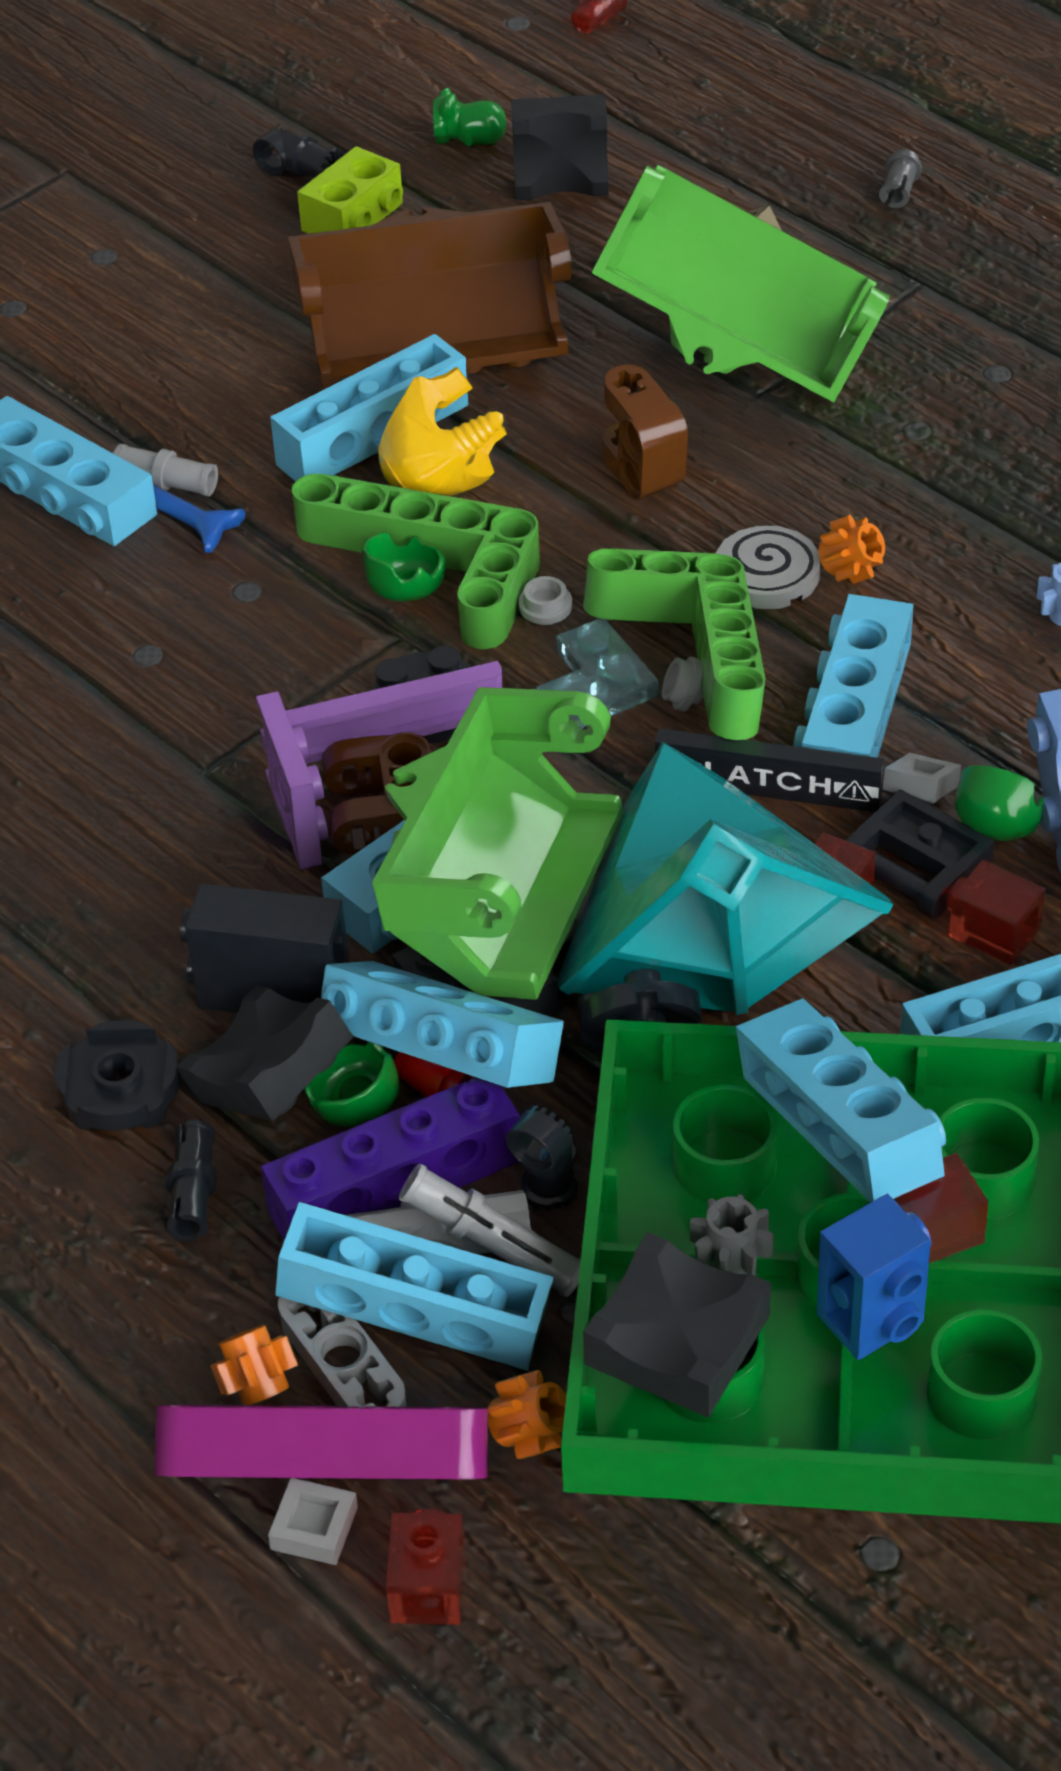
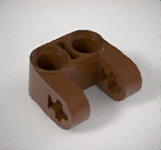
M624 364L610 369L605 375L604 402L619 422L610 425L603 432L602 459L605 465L621 482L627 493L636 500L682 482L686 475L688 429L681 410L668 398L652 376L642 367Z
M400 732L393 735L349 738L334 742L324 751L322 757L324 779L327 787L333 792L342 795H353L383 791V795L347 800L334 808L331 812L330 824L332 839L338 850L349 855H355L404 820L388 799L385 786L389 783L399 787L413 784L412 782L396 784L393 771L431 753L427 740L421 735L412 732ZM354 765V768L343 769V766ZM362 825V828L352 829V826Z

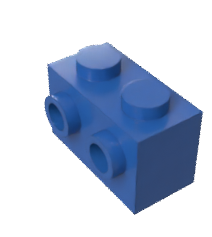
M888 1193L820 1232L816 1314L857 1360L862 1359L890 1341L897 1343L907 1339L924 1322L929 1257L932 1245L931 1237L923 1221L912 1212L906 1213Z

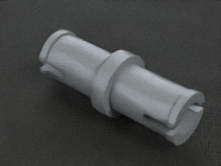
M118 444L113 454L150 473L153 485L166 491L173 487L201 493L204 496H211L216 488L218 468L215 464H205L177 457L176 452L168 449H161L157 453L129 447L126 444Z

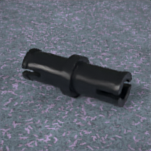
M200 1120L186 1121V1138V1128L182 1124L177 1126L175 1130L174 1163L170 1165L166 1174V1188L171 1194L167 1231L173 1238L184 1242L196 1241L197 1223V1234L201 1238L207 1234L209 1197L216 1189L217 1175L211 1166L215 1131L211 1125Z

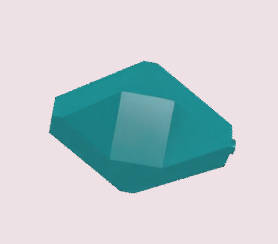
M662 742L623 807L624 814L605 853L559 971L557 985L561 991L568 995L571 993L589 994L624 983L625 975L634 970L652 969L660 973L661 981L676 982L695 989L699 994L700 1008L735 1012L736 1015L748 1013V1008L873 920L882 914L888 915L894 904L882 892L723 777Z

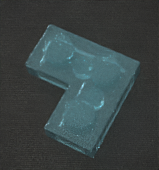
M600 618L556 636L557 653L574 672L535 687L536 690L579 691L591 694L607 707L610 716L659 696V680L606 619ZM571 715L569 719L577 721L580 729L589 726L582 724L577 715Z

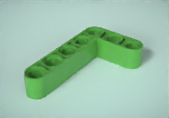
M314 473L305 475L297 479L293 484L291 491L296 531L303 541L362 552L365 541L381 532H388L392 541L397 545H405L411 540L412 536H418L422 544L439 549L446 559V568L466 571L457 594L459 627L462 641L475 649H490L502 644L508 637L519 613V597L524 591L525 585L535 578L540 567L539 524L536 516L531 512L519 508L327 474Z
M599 549L589 554L583 600L584 610L591 616L607 620L692 624L697 658L701 659L703 675L701 683L710 730L720 737L732 740H746L754 737L759 730L766 678L743 564L734 557L716 553Z

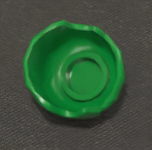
M381 532L367 539L362 548L364 574L371 589L381 598L394 602L420 600L438 590L443 582L446 573L445 557L438 548L422 544L418 536H412L411 540L405 545H397L392 541L388 532Z
M970 765L961 772L954 802L955 810L962 823L1000 842L1014 841L1031 835L1040 825L1044 798L1039 797L1037 804H1035L1034 783L1028 778L1008 770L987 765Z
M370 1041L366 1046L362 1044H349L340 1050L332 1066L319 1073L304 1090L313 1109L323 1120L332 1126L352 1129L381 1117L391 1110L399 1092V1075L391 1054H388L381 1045Z

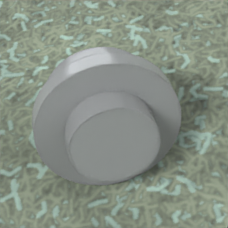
M551 576L536 577L525 585L524 591L519 597V611L530 622L540 625H551L564 620L571 613L572 596L560 579Z
M689 657L687 660L675 658L670 664L662 685V698L672 702L675 710L685 712L692 703L697 705L702 700L701 680L703 673L701 659Z

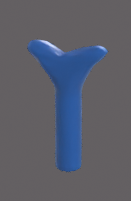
M153 485L157 509L193 527L203 541V548L206 554L212 553L219 544L223 531L237 527L245 520V511L241 508L205 511Z

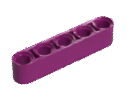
M271 1405L156 1406L155 1476L367 1479L487 1478L488 1408Z

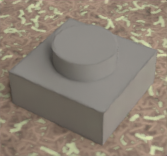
M908 753L884 768L883 790L896 793L901 789L927 804H933L957 788L961 765Z
M290 1478L268 1534L271 1550L337 1565L358 1509L356 1492Z

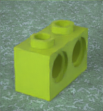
M354 147L297 191L301 231L312 234L365 227L383 220L403 204L400 164L360 147Z

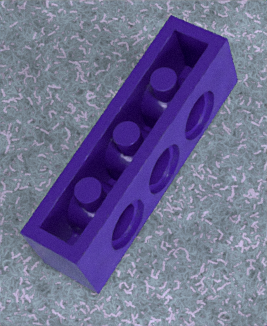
M477 1077L262 1165L261 1171L268 1214L285 1241L299 1202L342 1215L399 1208L402 1203L399 1200L401 1189L413 1169L420 1163L426 1166V1169L458 1188L519 1163L507 1148L505 1141L506 1134L519 1118V1113L500 1085Z

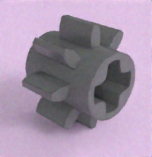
M743 1195L724 1197L717 1201L712 1198L707 1200L706 1219L696 1217L691 1218L690 1241L695 1244V1259L719 1270L756 1276L757 1256L763 1258L773 1256L774 1234L768 1231L769 1211L767 1209L756 1211L755 1207L745 1200Z

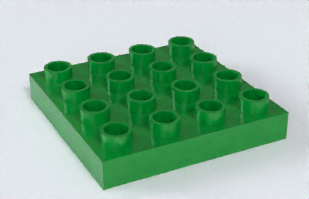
M606 1020L561 1442L563 1492L1061 1524V1042L840 1031L856 1047L862 1046L871 1056L873 1063L890 1078L896 1077L899 1079L908 1095L924 1109L929 1108L933 1110L940 1119L946 1134V1144L941 1147L945 1176L894 1198L906 1213L912 1212L923 1221L931 1237L932 1245L929 1257L924 1322L907 1339L897 1343L890 1341L862 1359L857 1360L816 1314L820 1232L868 1205L870 1202L744 1079L736 1026ZM743 1195L744 1199L750 1202L756 1211L760 1209H767L769 1211L768 1231L774 1234L773 1256L768 1258L757 1256L756 1277L771 1282L770 1316L709 1418L584 1365L583 1331L594 1314L603 1308L617 1289L638 1245L647 1232L670 1241L679 1250L695 1259V1244L690 1241L691 1218L696 1217L706 1219L707 1200L712 1198L717 1201L724 1197Z

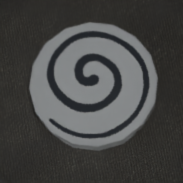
M754 526L732 534L723 540L716 551V554L729 555L738 559L743 564L751 606L755 609L784 608L790 606L791 599L798 598L801 595L802 600H804L813 593L820 581L819 552L810 539L795 530L781 526Z

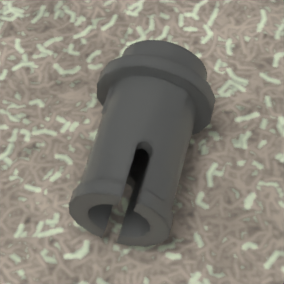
M901 149L891 154L886 160L885 171L887 174L879 191V197L883 203L886 202L889 193L892 192L888 206L891 208H900L908 203L913 182L917 181L922 173V164L917 154L908 149Z

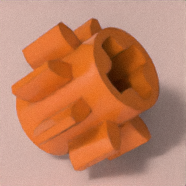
M851 514L831 521V532L820 536L822 541L819 544L818 552L824 569L829 574L835 575L838 582L849 578L855 584L874 577L872 567L883 564L882 558L885 553V542L880 530L875 525L868 523L866 517L854 521Z
M263 1324L233 1335L219 1343L224 1359L211 1364L210 1367L221 1395L226 1394L227 1396L238 1392L242 1404L251 1405L277 1395L290 1387L284 1371L298 1366L287 1335L283 1337L279 1335L271 1339L266 1325Z
M540 1370L512 1377L495 1384L500 1397L492 1400L488 1407V1427L493 1438L500 1445L505 1447L515 1446L516 1458L520 1460L561 1447L562 1439L559 1432L563 1431L566 1393L559 1385L553 1382L543 1383V1376Z

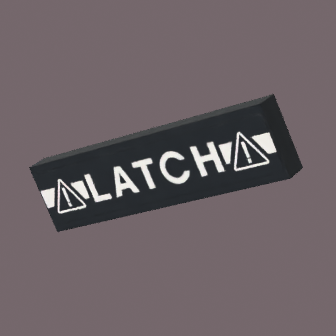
M658 729L655 740V753L661 743L664 742L723 777L746 795L876 812L881 806L884 758Z

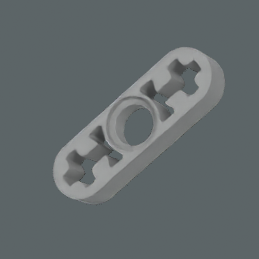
M279 1297L278 1310L283 1333L285 1336L287 1335L290 1343L337 1406H376L374 1403L365 1404L361 1384L367 1380L368 1389L378 1401L387 1400V1406L407 1407L403 1381L356 1319ZM307 1306L312 1312L320 1311L323 1328L317 1333L316 1324L306 1312L298 1313V1309ZM338 1346H350L360 1353L359 1358L353 1364L346 1367H334L324 1360L325 1355L331 1349Z

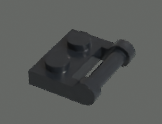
M900 789L848 837L839 851L837 861L854 873L861 870L918 902V909L933 918H938L945 912L952 897L994 857L995 840ZM880 845L934 875L935 878L929 882L873 850Z

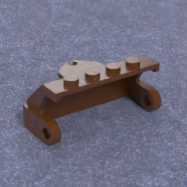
M551 202L469 213L422 207V215L411 216L410 210L405 209L371 226L288 237L293 282L303 317L309 316L317 367L323 389L433 334L439 336L465 356L466 374L478 372L483 366L503 364L507 367H521L529 364L533 359L569 355L567 335L560 322L555 282L571 280V256L566 232Z

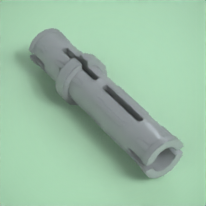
M421 1163L413 1169L401 1189L399 1200L411 1204L446 1225V1233L457 1240L465 1236L509 1264L554 1277L551 1288L558 1291L563 1297H568L574 1291L579 1281L581 1258L574 1257L539 1236L531 1229L522 1226L485 1204V1196L473 1188L465 1192L429 1171Z

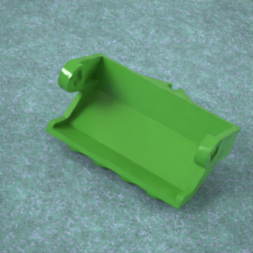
M657 164L655 169L648 165L646 166L592 270V274L667 313L670 321L671 345L684 356L686 363L689 365L694 362L693 355L696 350L705 354L703 359L704 362L708 363L703 368L705 374L714 372L727 374L740 366L759 362L832 402H835L890 298V295L875 288L877 282L659 164Z
M478 687L446 746L393 771L396 784L400 785L407 782H412L413 784L399 787L389 783L385 786L388 799L405 822L401 830L394 831L392 846L372 881L384 931H390L476 994L537 1000L622 819L624 812L621 798L618 795L576 793L542 755V752L586 753L600 746L610 727L611 717L607 707L598 698L579 691ZM571 715L579 716L582 724L589 725L587 730L580 729L577 721L569 720Z

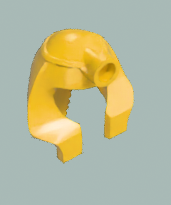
M457 366L444 375L429 379L422 376L413 378L391 415L378 446L381 472L390 486L453 496L480 486L493 475L494 469L488 455L494 444L507 435L505 428L502 426L504 422L503 414L497 411L488 412L485 416H478L477 419H471L469 423H462L452 430L439 428L435 421L436 408H446L472 389L471 384Z

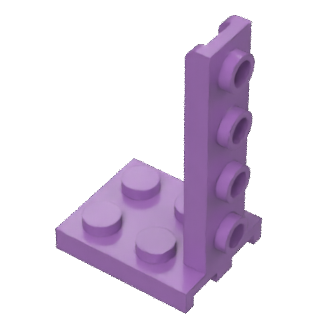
M498 661L286 711L278 691L256 696L257 706L264 729H260L262 747L267 755L269 768L265 770L266 779L300 870L322 864L320 841L328 839V829L323 810L320 805L316 806L315 800L324 798L321 777L316 765L307 766L306 764L322 760L323 753L327 747L343 739L393 735L400 732H412L425 736L456 728L478 687L502 688V668Z

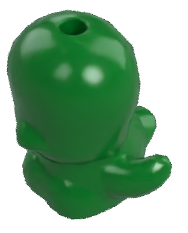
M448 87L443 89L434 98L433 124L436 144H445L450 139L458 138L467 147L473 144L492 145L500 141L506 133L505 112L495 101L477 100L462 103L457 100L456 95L451 93Z

